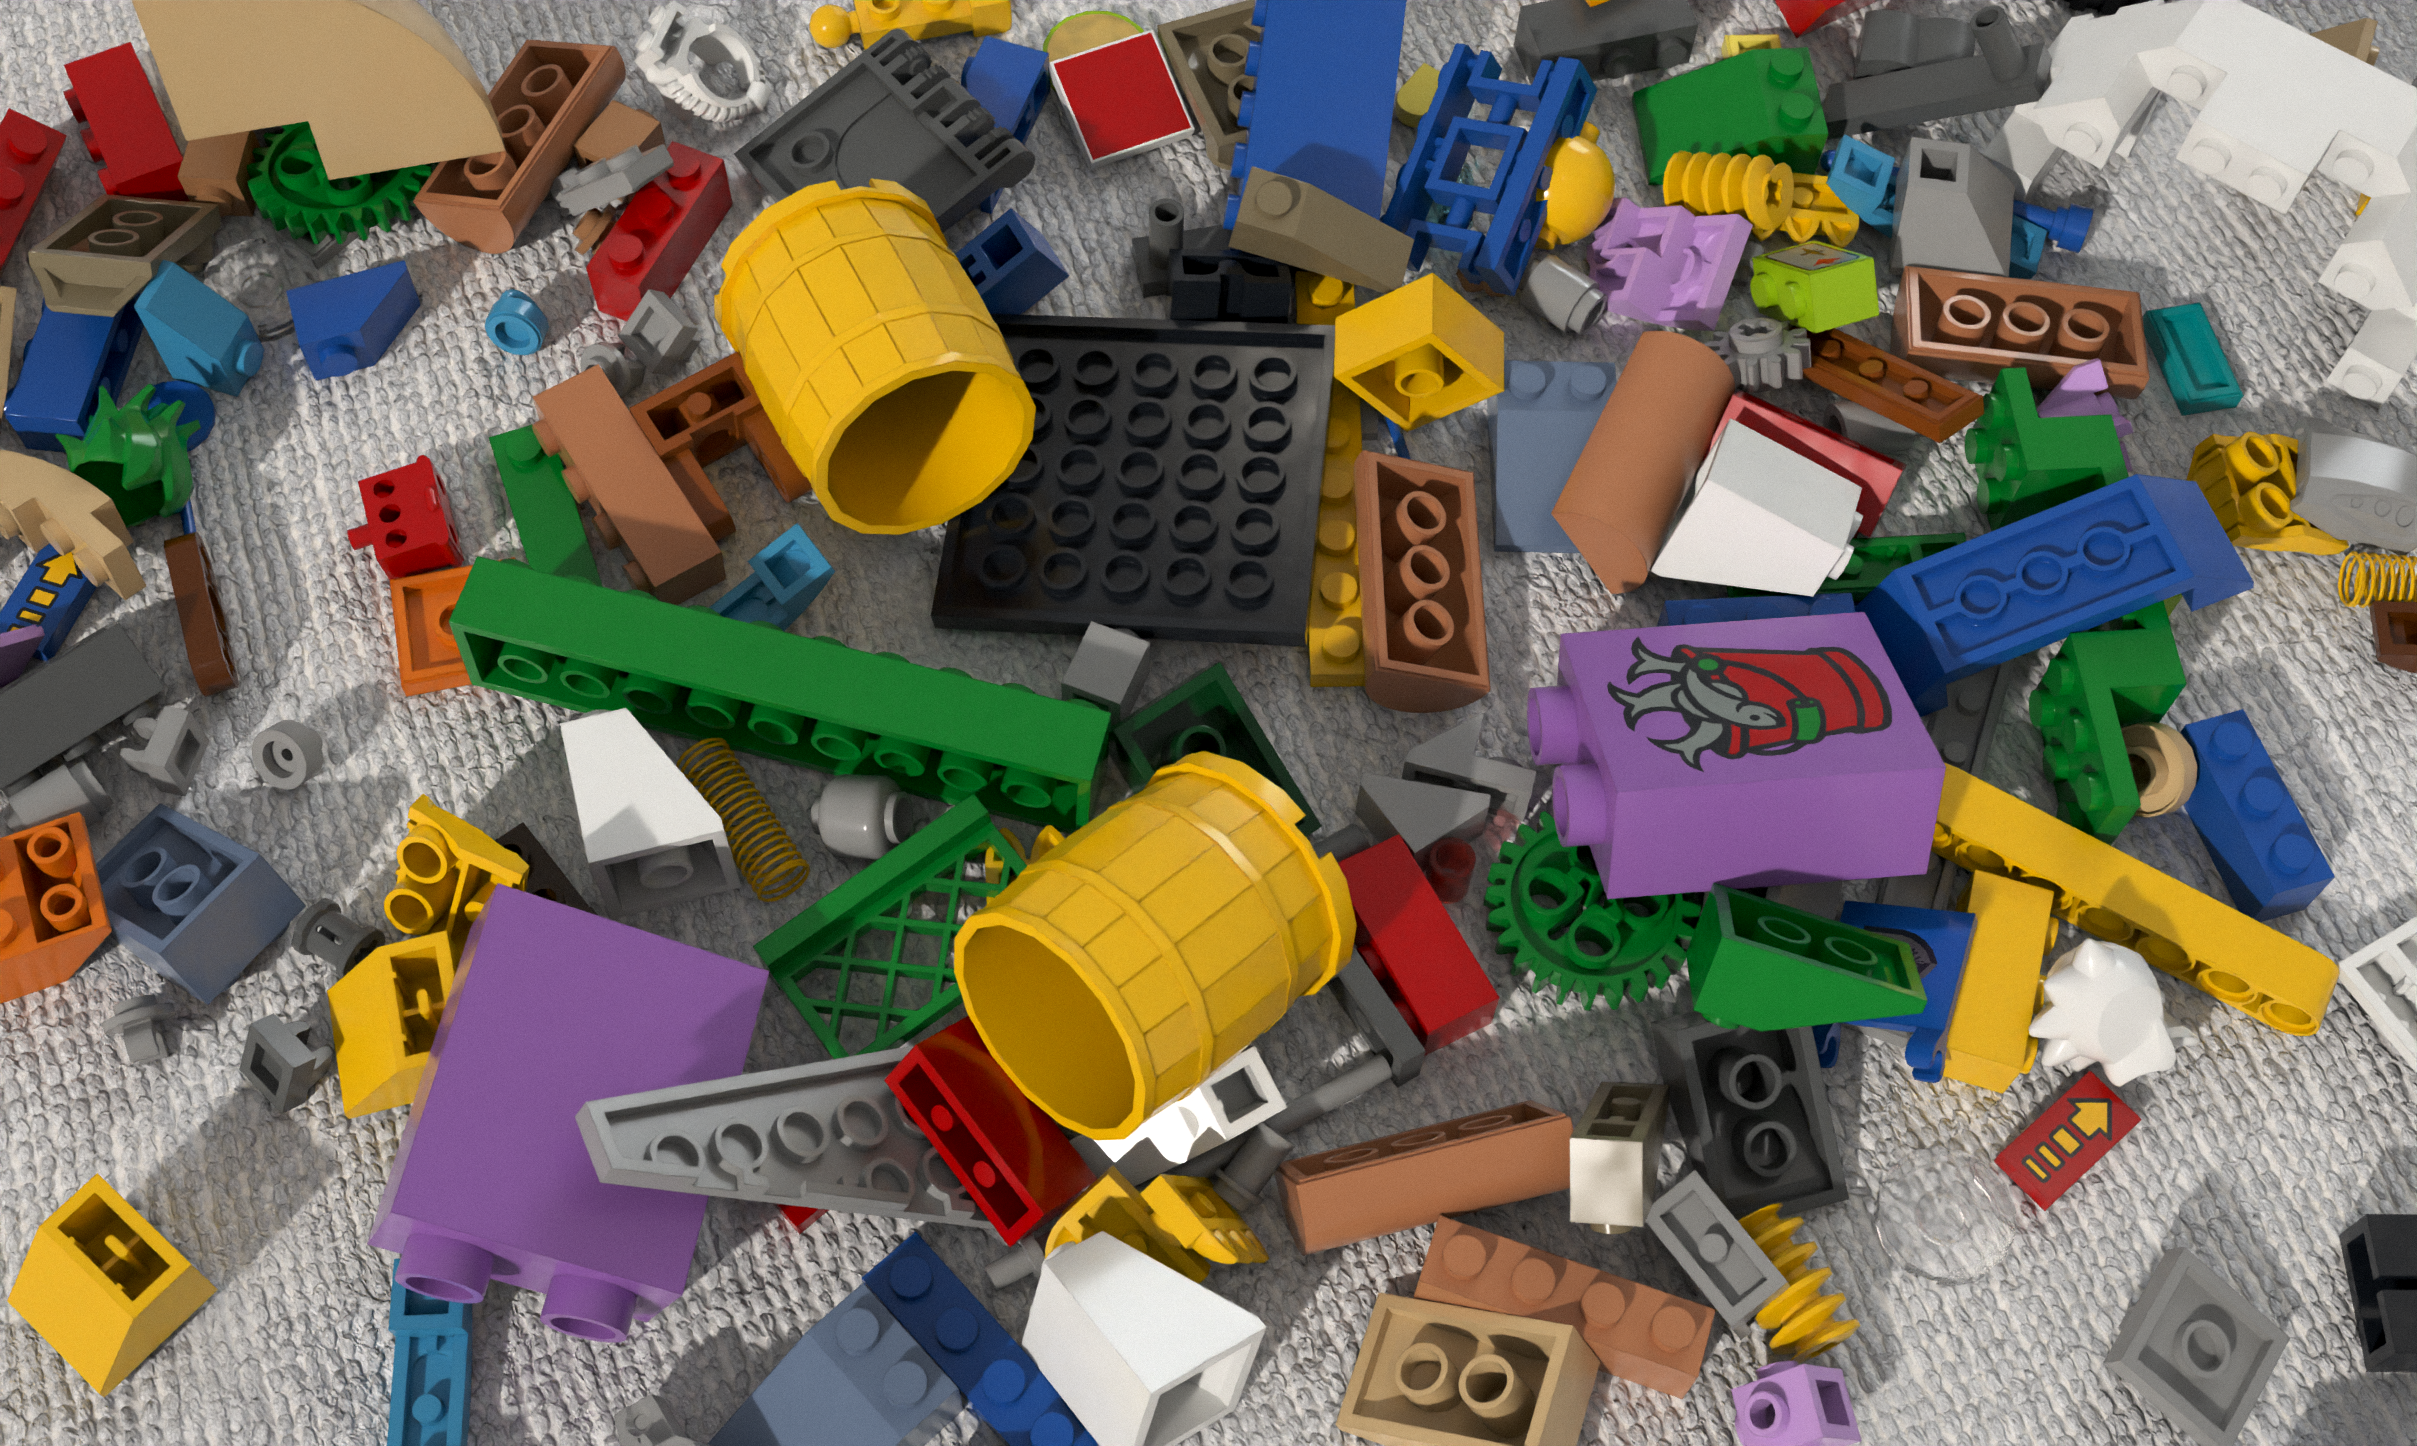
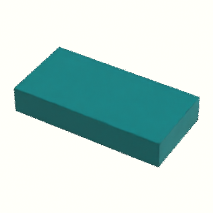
M2201 303L2146 311L2143 316L2144 334L2181 416L2237 407L2244 395Z

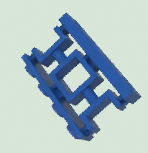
M1457 43L1449 61L1441 68L1438 88L1428 112L1419 121L1417 139L1407 163L1403 164L1398 172L1395 192L1386 214L1380 217V221L1414 239L1407 265L1409 271H1420L1429 247L1463 253L1457 267L1469 283L1480 285L1481 281H1485L1493 292L1515 296L1547 217V200L1536 201L1537 189L1547 190L1553 174L1551 167L1543 166L1547 155L1559 137H1570L1573 139L1580 135L1598 89L1581 60L1559 57L1556 66L1553 61L1542 59L1532 85L1498 80L1502 68L1491 51L1481 50L1479 55H1476L1469 45ZM1475 99L1478 103L1493 105L1487 121L1468 118ZM1516 109L1536 112L1529 132L1522 127L1510 126ZM1471 145L1504 151L1490 188L1456 183ZM1433 200L1436 204L1451 207L1444 225L1425 221ZM1474 211L1494 215L1486 236L1483 232L1467 229Z

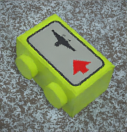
M1815 240L1752 257L1754 276L1751 279L1750 290L1753 301L1762 315L1782 322L1790 321L1791 325L1805 328L1814 333L1879 316L1873 257Z

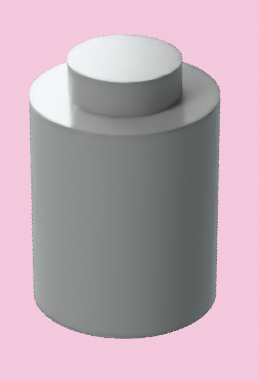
M1851 400L1830 403L1824 412L1823 426L1883 454L1909 450L1913 446L1915 436L1919 435V433Z

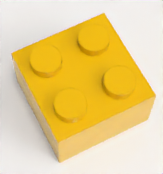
M1430 273L1336 317L1334 377L1395 424H1399L1404 431L1409 432L1504 392V332L1437 275Z

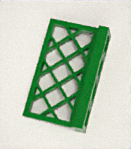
M973 793L756 943L753 948L764 970L769 971L768 976L777 988L782 990L832 1059L849 1057V1054L838 1041L843 1016L879 1020L875 1041L855 1055L900 1048L963 1002L954 969L948 968L953 939L963 926L956 924L961 896L970 895L995 898L1011 884L1012 874L1017 878L1027 865L994 826L988 810ZM989 847L994 850L1004 863L1000 884L964 881L967 863ZM955 872L954 879H945ZM926 891L951 893L946 922L910 919L913 901ZM900 910L899 918L891 917ZM872 929L895 931L896 935L891 961L855 958L859 938ZM907 933L943 937L937 967L902 963ZM843 949H845L844 957H843V956H835L836 954H838L839 952H841ZM816 968L841 970L835 1001L806 998L795 983ZM852 971L888 975L882 1006L846 1002ZM899 977L934 980L931 1001L918 1010L893 1008ZM945 982L955 983L944 991ZM818 1013L832 1015L829 1028ZM890 1021L900 1022L889 1030Z

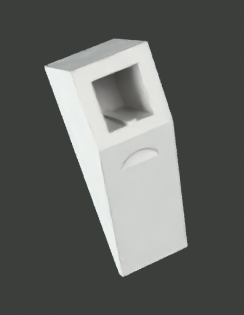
M1250 1045L1228 1065L1200 1085L1190 1096L1174 1103L1141 1125L1126 1140L1096 1141L1085 1135L1078 1134L1068 1141L1077 1150L1097 1179L1113 1165L1133 1186H1136L1231 1140L1286 1109L1287 1106L1255 1045Z

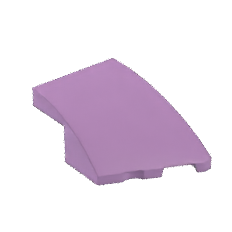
M1626 197L1614 198L1606 218L1594 230V242L1587 245V262L1590 265L1588 277L1598 282L1599 291L1608 296L1604 310L1663 326L1714 331L1753 224L1739 214L1695 216L1683 206L1640 208Z

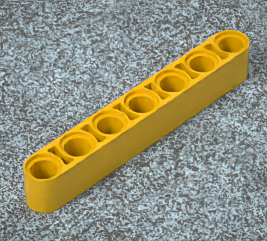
M1944 763L1946 770L1932 841V852L1972 873L1977 869L2054 891L2051 913L2106 942H2112L2138 952L2147 963L2279 1031L2296 1036H2310L2318 1032L2340 975L2338 966L2331 959L1953 765Z

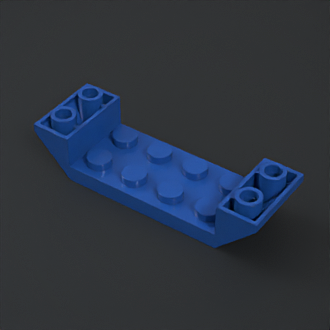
M2135 474L1895 569L1855 606V612H1865L1917 713L1920 717L1948 707L1947 684L2065 639L2069 633L2083 632L2178 594H2182L2191 612L2252 589L2254 581L2196 481Z

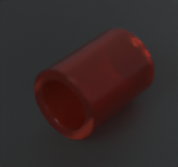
M1449 837L1439 840L1432 847L1429 855L1425 877L1441 903L1444 904L1456 903L1466 896L1475 867L1476 856L1474 850L1467 842L1459 838ZM1443 869H1452L1457 873H1449L1444 871Z

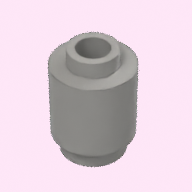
M1553 254L1546 256L1542 261L1537 258L1532 260L1526 267L1518 289L1522 291L1520 304L1566 333L1575 331L1581 336L1588 333L1595 325L1608 300V296L1599 291L1598 282Z
M81 761L69 769L63 764L7 798L14 811L3 818L13 833H17L80 812L84 816L88 828L103 819L100 812L113 805L114 802L87 764Z

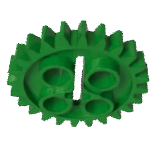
M307 121L282 125V134L265 133L263 135L267 147L253 149L252 152L256 162L247 165V171L251 178L247 183L262 218H270L276 231L288 227L292 239L295 240L310 231L314 244L321 243L328 234H334L338 244H344L350 232H357L364 241L368 240L369 228L378 226L387 233L392 231L389 220L393 217L406 221L411 220L412 217L408 206H416L413 200L440 162L328 180L309 122Z
M1546 811L1540 813L1537 832L1522 823L1517 830L1516 844L1507 841L1503 842L1498 856L1501 863H1492L1487 879L1494 886L1487 887L1483 905L1495 910L1488 914L1485 927L1487 931L1503 932L1498 937L1494 949L1497 955L1513 952L1517 954L1510 971L1513 976L1520 975L1529 969L1536 974L1531 989L1532 992L1536 994L1548 983L1557 986L1556 1003L1559 1005H1563L1571 991L1580 993L1581 1003L1586 1011H1590L1596 994H1603L1611 1009L1616 1010L1622 1000L1623 990L1626 989L1631 997L1640 1003L1644 1001L1648 992V982L1662 990L1666 987L1671 973L1669 969L1681 970L1687 958L1686 952L1683 949H1688L1695 931L1689 925L1696 923L1701 912V906L1687 902L1693 898L1695 892L1616 899L1606 898L1602 908L1597 902L1606 893L1598 870L1588 869L1579 861L1580 858L1584 857L1593 858L1590 846L1563 847L1558 839L1555 820ZM1541 894L1550 896L1557 902L1559 907L1553 909L1542 908L1535 904L1531 897ZM1580 904L1587 909L1583 911L1582 915L1574 921ZM1624 904H1641L1649 910L1652 916H1635L1626 909ZM1572 923L1569 931L1559 939L1551 940L1548 935H1552ZM1579 941L1594 942L1602 948L1605 954L1602 956L1587 955L1578 948L1576 943Z

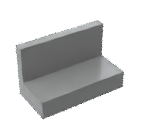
M1696 1170L1652 1204L1645 1222L1740 1340H1742L1752 1332L1746 1322L1791 1286Z

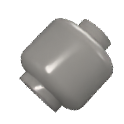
M837 775L827 783L822 796H817L814 799L811 808V825L813 831L817 835H821L825 848L835 857L879 859L909 838L913 825L912 801L909 794L901 791L899 784L888 775Z

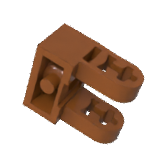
M738 352L723 358L629 408L637 424L715 543L735 533L736 527L724 502L702 470L707 465L747 445L781 497L787 503L813 490L807 477L801 473L782 444L779 434L764 410L753 384L745 372L743 359Z

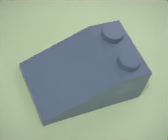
M1504 360V392L1487 399L1494 552L1580 553L1551 512L1617 384L1615 363Z
M161 803L96 864L112 929L109 936L172 984L207 1005L220 993L232 987L239 979L242 970L268 944L279 939L287 931L290 922L306 907L261 854Z
M862 1283L802 1336L708 1444L712 1446H925L963 1411L958 1387Z

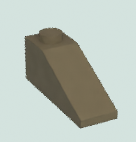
M1252 166L1228 247L1387 294L1402 287L1414 239L1310 183Z
M1605 1081L1600 1083L1570 1136V1222L1590 1223V1228L1593 1231L1604 1234H1623L1632 1231L1634 1226H1644L1653 1204L1669 1105L1670 1085Z

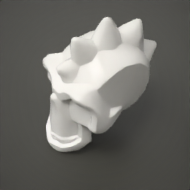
M2086 939L2078 947L2061 955L2049 970L2047 979L2043 984L2045 1008L2037 1014L2028 1027L2030 1036L2047 1039L2041 1056L2043 1066L2050 1067L2070 1061V1066L2074 1071H2081L2099 1061L2108 1079L2113 1085L2118 1087L2124 1086L2134 1078L2149 1072L2164 1071L2172 1068L2176 1062L2175 1048L2181 1046L2192 1048L2200 1042L2199 1037L2187 1027L2181 1026L2171 1015L2163 1010L2165 994L2160 991L2156 978L2143 956L2112 942H2097L2093 939Z

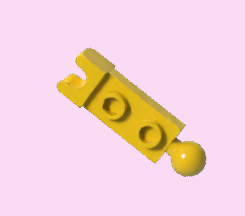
M853 0L854 11L847 12L838 5L825 4L815 10L811 15L809 23L812 37L816 43L824 47H840L850 39L851 34L860 33L864 49H868L889 31L897 28L905 30L915 41L972 31L974 37L1004 33L1012 27V12L1010 0Z

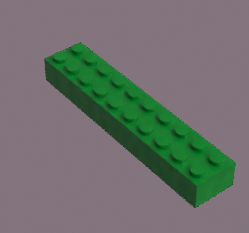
M477 556L449 619V625L472 685L583 713L599 709L614 711L627 708L643 728L695 741L719 737L727 741L731 750L835 776L842 774L888 775L899 784L901 791L955 806L974 793L991 815L1043 828L1047 825H1052L1059 832L1067 834L1074 833L1094 819L1107 775L1112 713L1100 710L1096 705L1082 699L1062 701L1038 695L1032 689L1017 683L998 685L973 679L968 673L956 668L943 667L937 670L910 663L904 657L892 652L872 654L848 648L842 642L831 637H803L784 632L780 627L766 621L756 620L747 623L723 617L713 609L701 605H690L686 608L659 601L653 595L641 590L631 589L621 592L597 586L591 580L580 575L566 574L561 577L536 571L528 564L515 559L496 561Z

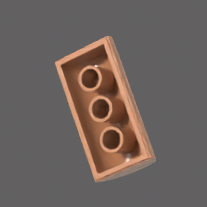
M527 39L488 94L501 128L505 151L440 162L413 200L420 212L444 234L469 248L491 254H500L510 250L550 192L554 179L562 174L575 155L573 147L575 142L609 105L624 83L626 68L617 48L607 45Z
M1905 266L1893 312L1890 354L1942 378L1994 384L2001 368L2025 367L2031 388L2053 391L2073 366L2098 358L2101 361L2108 388L2094 393L2095 396L2109 392L2113 398L2129 400L2139 397L2150 378L2140 292Z
M1669 331L1642 332L1551 512L1611 594L1631 592L1645 582L1705 457L1729 401L1735 393L1734 377L1724 360L1708 346L1679 333Z
M1363 450L1354 462V486L1366 693L1374 702L1381 706L1410 713L1442 712L1476 702L1490 691L1474 472Z
M1529 1100L1283 1161L1274 1175L1291 1235L1298 1251L1302 1256L1436 1223L1439 1215L1451 1219L1570 1189V1136L1574 1130L1570 1116Z

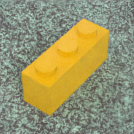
M1975 869L1958 895L1955 911L1975 913L1978 923L1947 1037L1944 1077L2003 1094L2020 1073L2027 1075L2030 1072L2037 1053L2038 1037L2030 1036L2028 1027L2031 1024L2032 1014L2037 1015L2044 1004L2043 984L2047 976L2040 974L2043 955L2049 956L2059 928V919L2050 916L2054 891Z

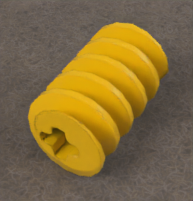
M1678 151L1672 155L1665 169L1663 180L1664 202L1666 206H1683L1695 216L1739 214L1753 224L1752 228L1756 227L1770 231L1778 228L1787 219L1794 195V178L1791 167L1788 164L1782 162L1775 166L1771 157L1766 155H1758L1752 159L1746 154H1738L1731 157V155L1726 153H1718L1711 156V154L1706 152H1698L1692 156L1689 152Z
M1776 1203L1761 1208L1739 1219L1738 1222L1791 1286L1758 1312L1755 1319L1761 1329L1781 1328L1769 1343L1775 1355L1795 1354L1790 1361H1797L1800 1364L1836 1347L1848 1339L1861 1325L1857 1319L1834 1320L1832 1315L1846 1301L1843 1293L1821 1296L1818 1289L1832 1275L1829 1267L1807 1270L1804 1263L1818 1250V1246L1815 1241L1793 1244L1790 1238L1805 1223L1801 1216L1780 1219L1777 1212L1782 1208L1783 1204Z

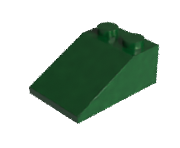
M1221 662L1200 669L1110 728L1109 755L1134 794L1142 791L1155 772L1162 766L1175 764L1186 755L1206 751L1244 762L1283 789L1306 815L1295 824L1305 837L1322 827Z

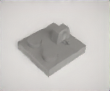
M2186 1247L2167 1249L2137 1304L2129 1307L2118 1327L2121 1332L2103 1363L2133 1385L2145 1399L2200 1446H2233L2290 1337Z

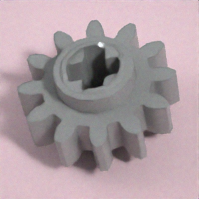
M1770 318L1742 320L1733 323L1729 328V333L1725 331L1713 332V341L1704 343V345L1708 346L1724 360L1734 377L1735 388L1744 392L1757 393L1782 388L1786 378L1802 379L1803 369L1812 367L1810 339H1807V331L1805 328L1790 330V321L1779 322Z

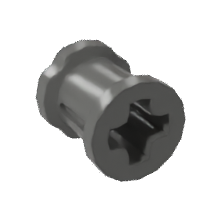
M324 898L318 903L311 905L300 917L293 930L291 945L294 950L302 955L315 954L336 967V974L341 979L377 947L384 946L385 935L376 927L367 926L363 928L341 914V908L336 902ZM336 937H340L343 940L341 945L334 942Z

